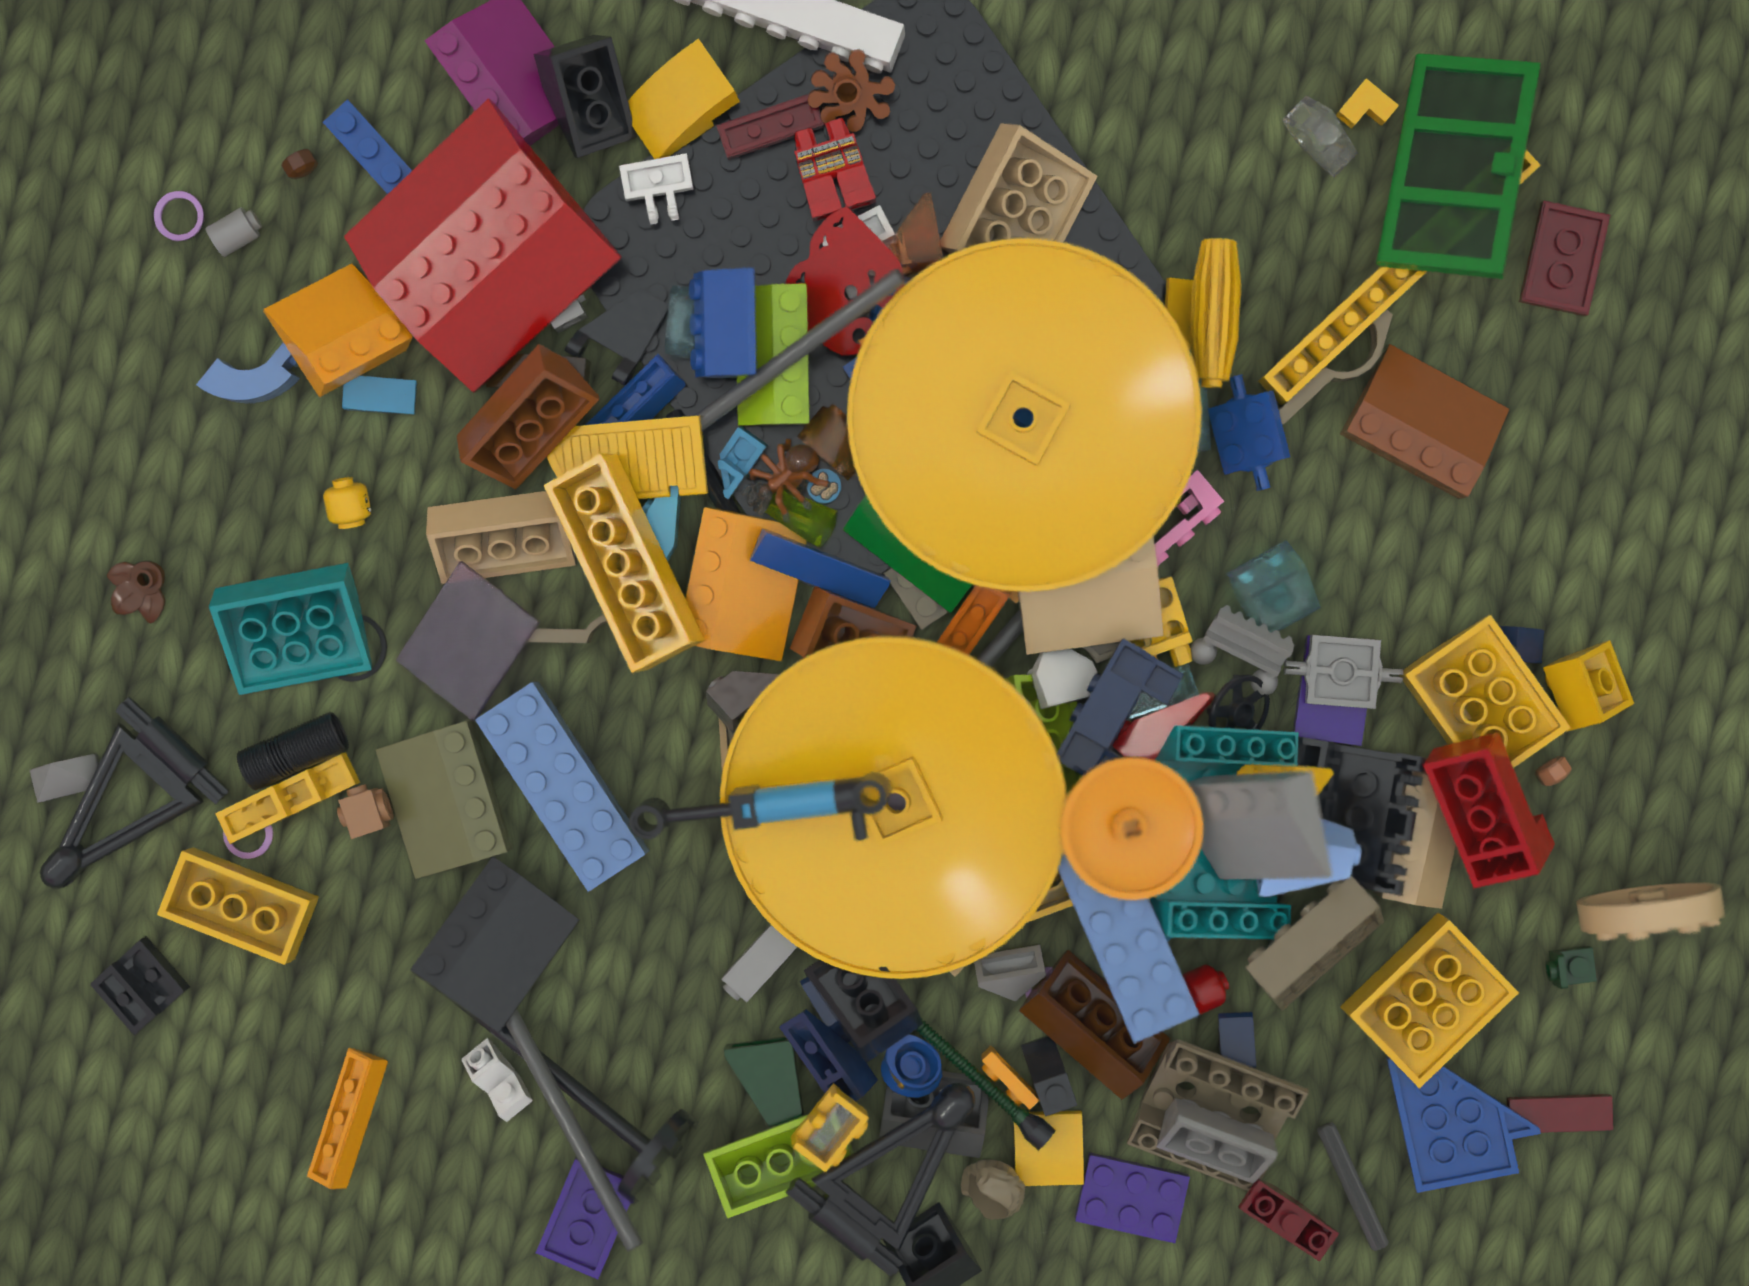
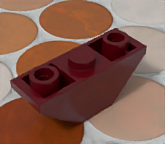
M1260 1179L1256 1180L1238 1205L1240 1210L1319 1262L1339 1235L1334 1228L1299 1201L1275 1185Z

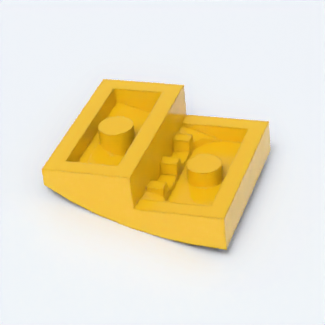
M1081 1110L1060 1111L1046 1117L1043 1111L1029 1112L1043 1118L1056 1130L1040 1150L1035 1149L1024 1138L1018 1125L1014 1123L1015 1172L1020 1180L1024 1182L1025 1186L1084 1185Z

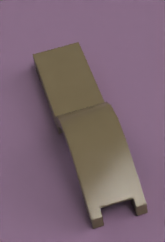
M1388 309L1368 326L1371 335V345L1365 362L1358 369L1350 372H1337L1324 367L1299 392L1279 408L1282 425L1330 381L1337 383L1353 380L1373 367L1381 356L1393 316Z
M603 614L592 621L586 629L517 628L516 642L591 643L595 632L604 623H607V619Z

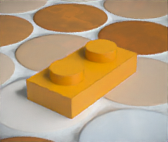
M989 1046L981 1054L982 1062L984 1063L981 1067L983 1071L994 1082L1000 1079L1008 1087L1005 1093L1018 1106L1024 1104L1030 1110L1040 1101L1037 1092L992 1046Z

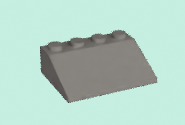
M1312 771L1205 776L1187 782L1197 798L1202 813L1203 837L1201 849L1220 879L1332 877Z

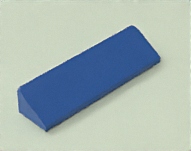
M657 354L586 425L650 420L686 386V383Z
M764 528L761 530L749 559L752 562L871 608L876 607L891 582L888 577Z

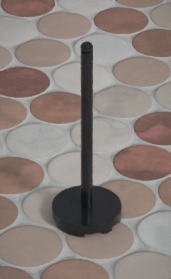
M458 1006L524 1059L506 1025L500 1033H497ZM541 1052L559 1088L640 1153L617 1188V1192L635 1205L638 1202L635 1195L647 1183H650L652 1186L656 1184L662 1176L659 1168L669 1156L676 1159L683 1149L680 1140L690 1126L696 1129L699 1122L685 1110L680 1109L661 1127L652 1139H649Z

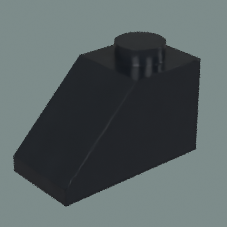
M1045 1036L1022 1044L1021 1048L1045 1117L1078 1106L1056 1043L1049 1036Z

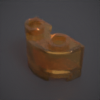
M832 403L828 408L822 406L809 421V424H806L796 437L811 447L848 481L856 472L849 443L848 424L844 422L847 415Z

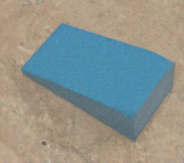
M358 376L343 385L342 408L349 411L415 415L417 381Z

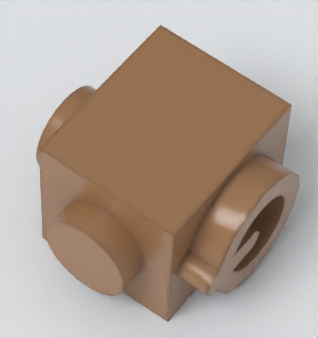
M366 784L346 790L348 797L338 800L340 807L337 808L338 818L343 827L347 826L351 839L391 826L389 821L393 820V810L383 788L378 789L377 787L368 790Z

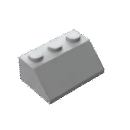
M1175 1098L1165 1111L1157 1148L1253 1184L1273 1163L1278 1153L1273 1134L1263 1131L1260 1126L1251 1123L1244 1124L1231 1119L1226 1113L1220 1111L1212 1112L1199 1107L1194 1101L1188 1099L1180 1100L1178 1098Z

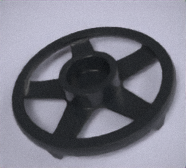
M1233 675V679L1227 682L1217 693L1211 708L1207 709L1209 727L1216 728V717H1225L1227 722L1224 728L1235 729L1237 725L1248 730H1260L1268 715L1269 695H1261L1257 690L1244 698L1242 682H1254L1262 688L1263 681L1254 675ZM1233 688L1231 703L1219 706L1224 696ZM1264 697L1263 712L1258 724H1256L1253 720L1255 713L1253 704Z

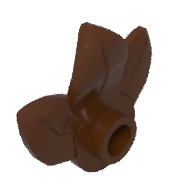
M142 561L136 565L129 562H120L114 565L107 573L108 579L117 586L111 597L113 611L116 614L126 615L138 610L148 623L155 622L160 617L165 606V598L161 591L165 581V573L162 567L152 561ZM143 573L149 576V584L144 580Z

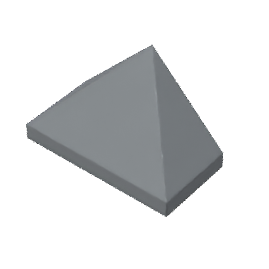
M97 753L58 761L29 770L37 803L86 791L99 764Z
M1040 945L993 952L974 962L978 987L1013 1001H1017L1046 976Z

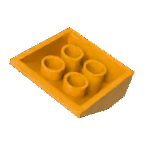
M352 263L263 310L319 398L407 351L413 338L409 330L380 297L371 283Z

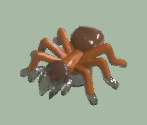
M790 438L786 439L785 444H778L777 446L779 459L777 465L772 462L767 454L763 453L761 455V459L773 471V475L753 468L750 469L749 474L746 476L748 481L756 480L757 477L768 480V484L762 482L757 484L750 483L741 491L743 496L748 493L747 504L750 507L756 504L752 510L754 512L758 511L759 515H762L770 506L772 496L776 493L775 503L781 511L785 523L789 522L790 519L782 499L783 490L794 495L807 510H811L812 505L801 494L807 488L808 483L811 482L827 488L831 485L829 481L816 478L810 474L819 463L817 453L808 445L799 444L791 447L792 440Z

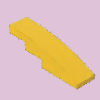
M345 752L278 784L272 785L215 814L229 844H232L359 784L360 781Z

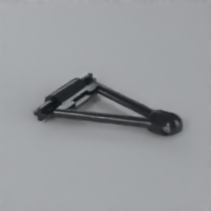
M130 696L115 711L139 734L136 737L124 725L118 723L59 847L52 852L41 866V880L50 888L60 889L70 885L89 865L204 803L203 799L188 786L190 783H193L215 805L230 791L206 768L209 763L159 716L153 719ZM124 752L175 800L85 849L80 842Z
M963 1083L947 1085L933 1099L928 1109L844 1158L836 1167L832 1165L826 1173L822 1171L812 1177V1181L825 1192L824 1195H821L800 1177L791 1181L786 1194L809 1211L808 1218L860 1260L868 1258L889 1276L896 1274L903 1263V1259L882 1244L880 1240L883 1238L897 1250L901 1249L957 1127L961 1125L975 1107L976 1098L973 1090ZM933 1125L937 1128L894 1222L842 1181Z

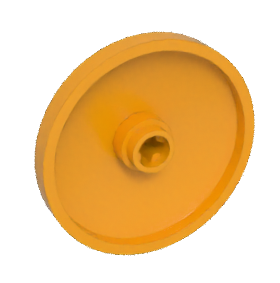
M1141 757L1115 758L1090 769L1070 790L1063 805L1060 818L1061 844L1073 870L1086 884L1098 892L1125 900H1139L1159 895L1181 881L1193 866L1200 851L1203 837L1201 809L1189 785L1167 766Z

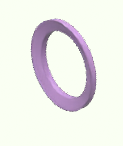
M174 191L164 195L158 201L154 210V221L159 232L165 237L174 241H185L194 237L200 231L204 222V211L201 203L193 195L183 191ZM177 198L191 201L198 213L195 227L190 232L182 235L170 233L162 222L164 207L168 202Z
M272 825L265 828L264 843L254 852H242L235 848L233 844H229L224 831L223 838L225 845L231 853L240 858L251 859L262 855L268 850L273 840Z

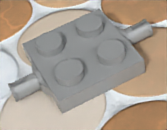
M1310 635L1309 654L1305 662L1288 660L1284 662V666L1297 667V669L1284 668V675L1304 676L1306 682L1305 703L1376 709L1377 691L1381 682L1401 684L1403 677H1390L1389 675H1403V669L1383 668L1380 659L1381 640Z

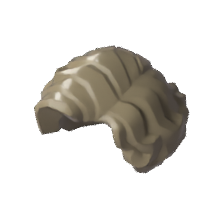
M983 1159L964 1168L961 1192L972 1199L973 1205L980 1210L985 1218L989 1220L1005 1219L1020 1211V1207L1024 1204L1025 1184L1010 1165L997 1160Z

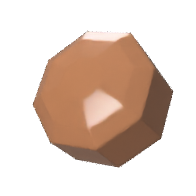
M1558 756L1541 765L1535 771V775L1542 785L1552 786L1563 781L1570 774L1572 768L1565 757Z

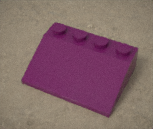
M490 0L450 21L424 40L472 108L476 110L488 98L491 99L529 146L559 125L542 88L534 58L535 53L554 48L555 46L521 0Z

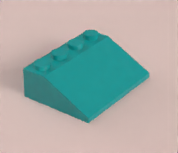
M349 563L215 588L209 609L239 695L372 670L358 592Z

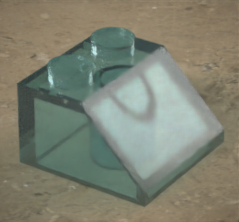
M1287 540L1227 573L1234 594L1248 619L1254 618L1256 625L1259 627L1262 624H1266L1268 631L1271 633L1275 630L1280 631L1321 608L1306 565Z

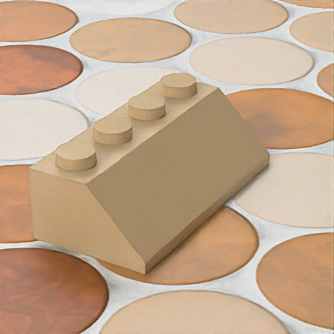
M546 491L433 506L427 509L426 536L442 584L576 566L575 551Z
M1424 769V773H1412V776L1423 778L1422 786L1406 785L1405 795L1419 799L1418 807H1406L1408 811L1417 812L1412 842L1404 840L1400 842V845L1411 847L1410 855L1394 854L1392 863L1407 868L1406 876L1397 874L1394 876L1396 880L1405 881L1403 895L1374 891V894L1393 901L1442 909L1456 844Z

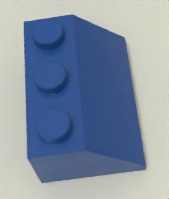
M754 268L704 270L694 273L693 279L690 280L689 296L691 300H694V314L690 317V332L695 336V349L691 351L690 363L692 369L695 370V378H736L756 374Z

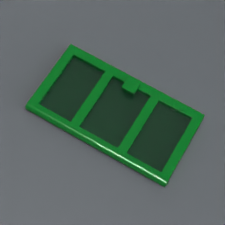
M1434 54L1415 55L1376 265L1398 269L1503 279L1541 63Z

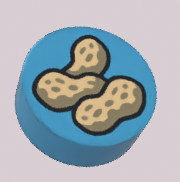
M820 469L811 474L816 478L828 481L827 487L807 482L808 493L814 501L827 504L838 498L841 492V481L835 472L829 469Z

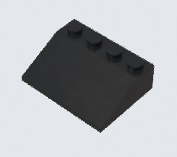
M492 857L410 970L422 981L491 1029L500 1033L580 920L524 877L495 857Z

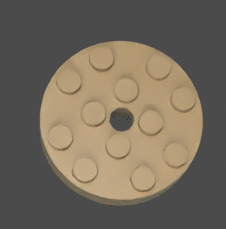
M1692 882L1639 886L1589 895L1576 902L1580 930L1588 934H1596L1597 940L1615 939L1619 937L1618 934H1626L1628 940L1645 939L1649 937V933H1663L1677 928L1678 933H1692L1700 931V927L1719 925L1720 918L1725 916L1721 886L1714 883Z

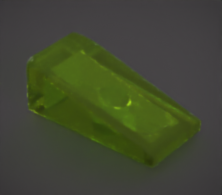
M784 489L782 499L788 511L785 515H782L775 503L776 493L769 499L768 497L761 505L762 511L815 546L821 548L835 529L837 510L807 498L803 502H799L790 491Z

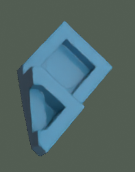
M739 426L719 454L718 467L722 474L724 497L727 499L732 497L749 474L750 469L754 467L768 447V444L743 426Z

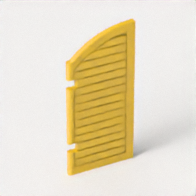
M700 415L574 426L547 456L552 470L559 477L599 454H617L638 499L670 497V486L678 485L679 496L708 494Z

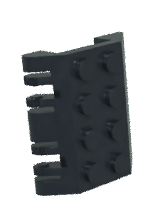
M1298 737L1297 766L1331 768L1334 773L1318 794L1317 799L1321 818L1352 829L1356 844L1361 846L1360 861L1358 865H1353L1351 876L1363 889L1402 896L1405 881L1396 880L1394 876L1395 874L1406 876L1407 868L1392 863L1394 854L1410 855L1411 847L1400 845L1401 840L1412 842L1417 812L1408 811L1406 807H1418L1419 799L1405 795L1406 785L1422 786L1423 778L1412 776V773H1424L1423 764L1426 758Z

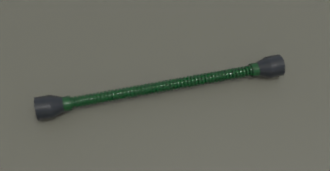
M922 1021L923 1024L916 1031L923 1038L926 1037V1041L929 1040L930 1044L933 1043L932 1046L936 1050L939 1049L943 1056L946 1055V1059L949 1058L948 1060L952 1061L956 1068L959 1067L958 1070H962V1073H965L968 1079H972L971 1081L975 1082L978 1088L985 1091L984 1093L988 1094V1097H991L995 1103H998V1106H1001L1005 1112H1008L1007 1114L1011 1115L1012 1121L1018 1125L1024 1138L1035 1149L1040 1150L1056 1130L1043 1118L1029 1113L1023 1107H1017L1018 1105L1014 1104L1015 1102L1011 1101L1008 1095H1004L1005 1093L1001 1092V1089H998V1086H995L994 1083L991 1084L992 1081L988 1080V1077H985L981 1071L978 1072V1068H975L971 1062L968 1063L969 1060H965V1057L958 1050L955 1051V1047L952 1048V1045H949L945 1038L942 1039L938 1032L935 1033L936 1030H932L933 1028L929 1027L926 1021Z

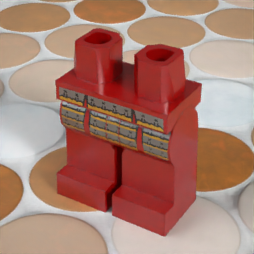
M843 118L825 123L830 140L819 144L816 143L812 128L795 132L797 151H794L813 222L826 219L834 211L842 208L833 179H837L844 205L851 211L876 203V196L868 178L854 133H849Z

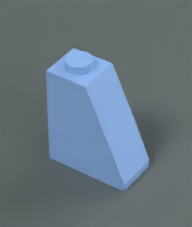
M1321 818L1332 877L1256 879L1259 896L1268 897L1350 878L1353 865L1359 864L1361 856V846L1356 844L1353 830Z

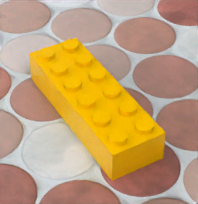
M599 454L543 485L631 673L649 670L705 641L617 454Z

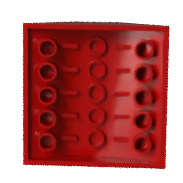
M489 98L344 235L371 285L414 338L473 393L479 390L622 258Z

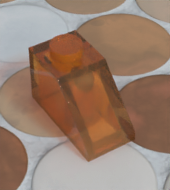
M931 193L923 194L896 231L893 243L889 244V249L901 263L903 274L924 271L932 264L943 259Z

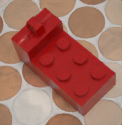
M1499 732L1434 748L1423 766L1473 888L1540 874L1555 843L1543 814L1532 816Z

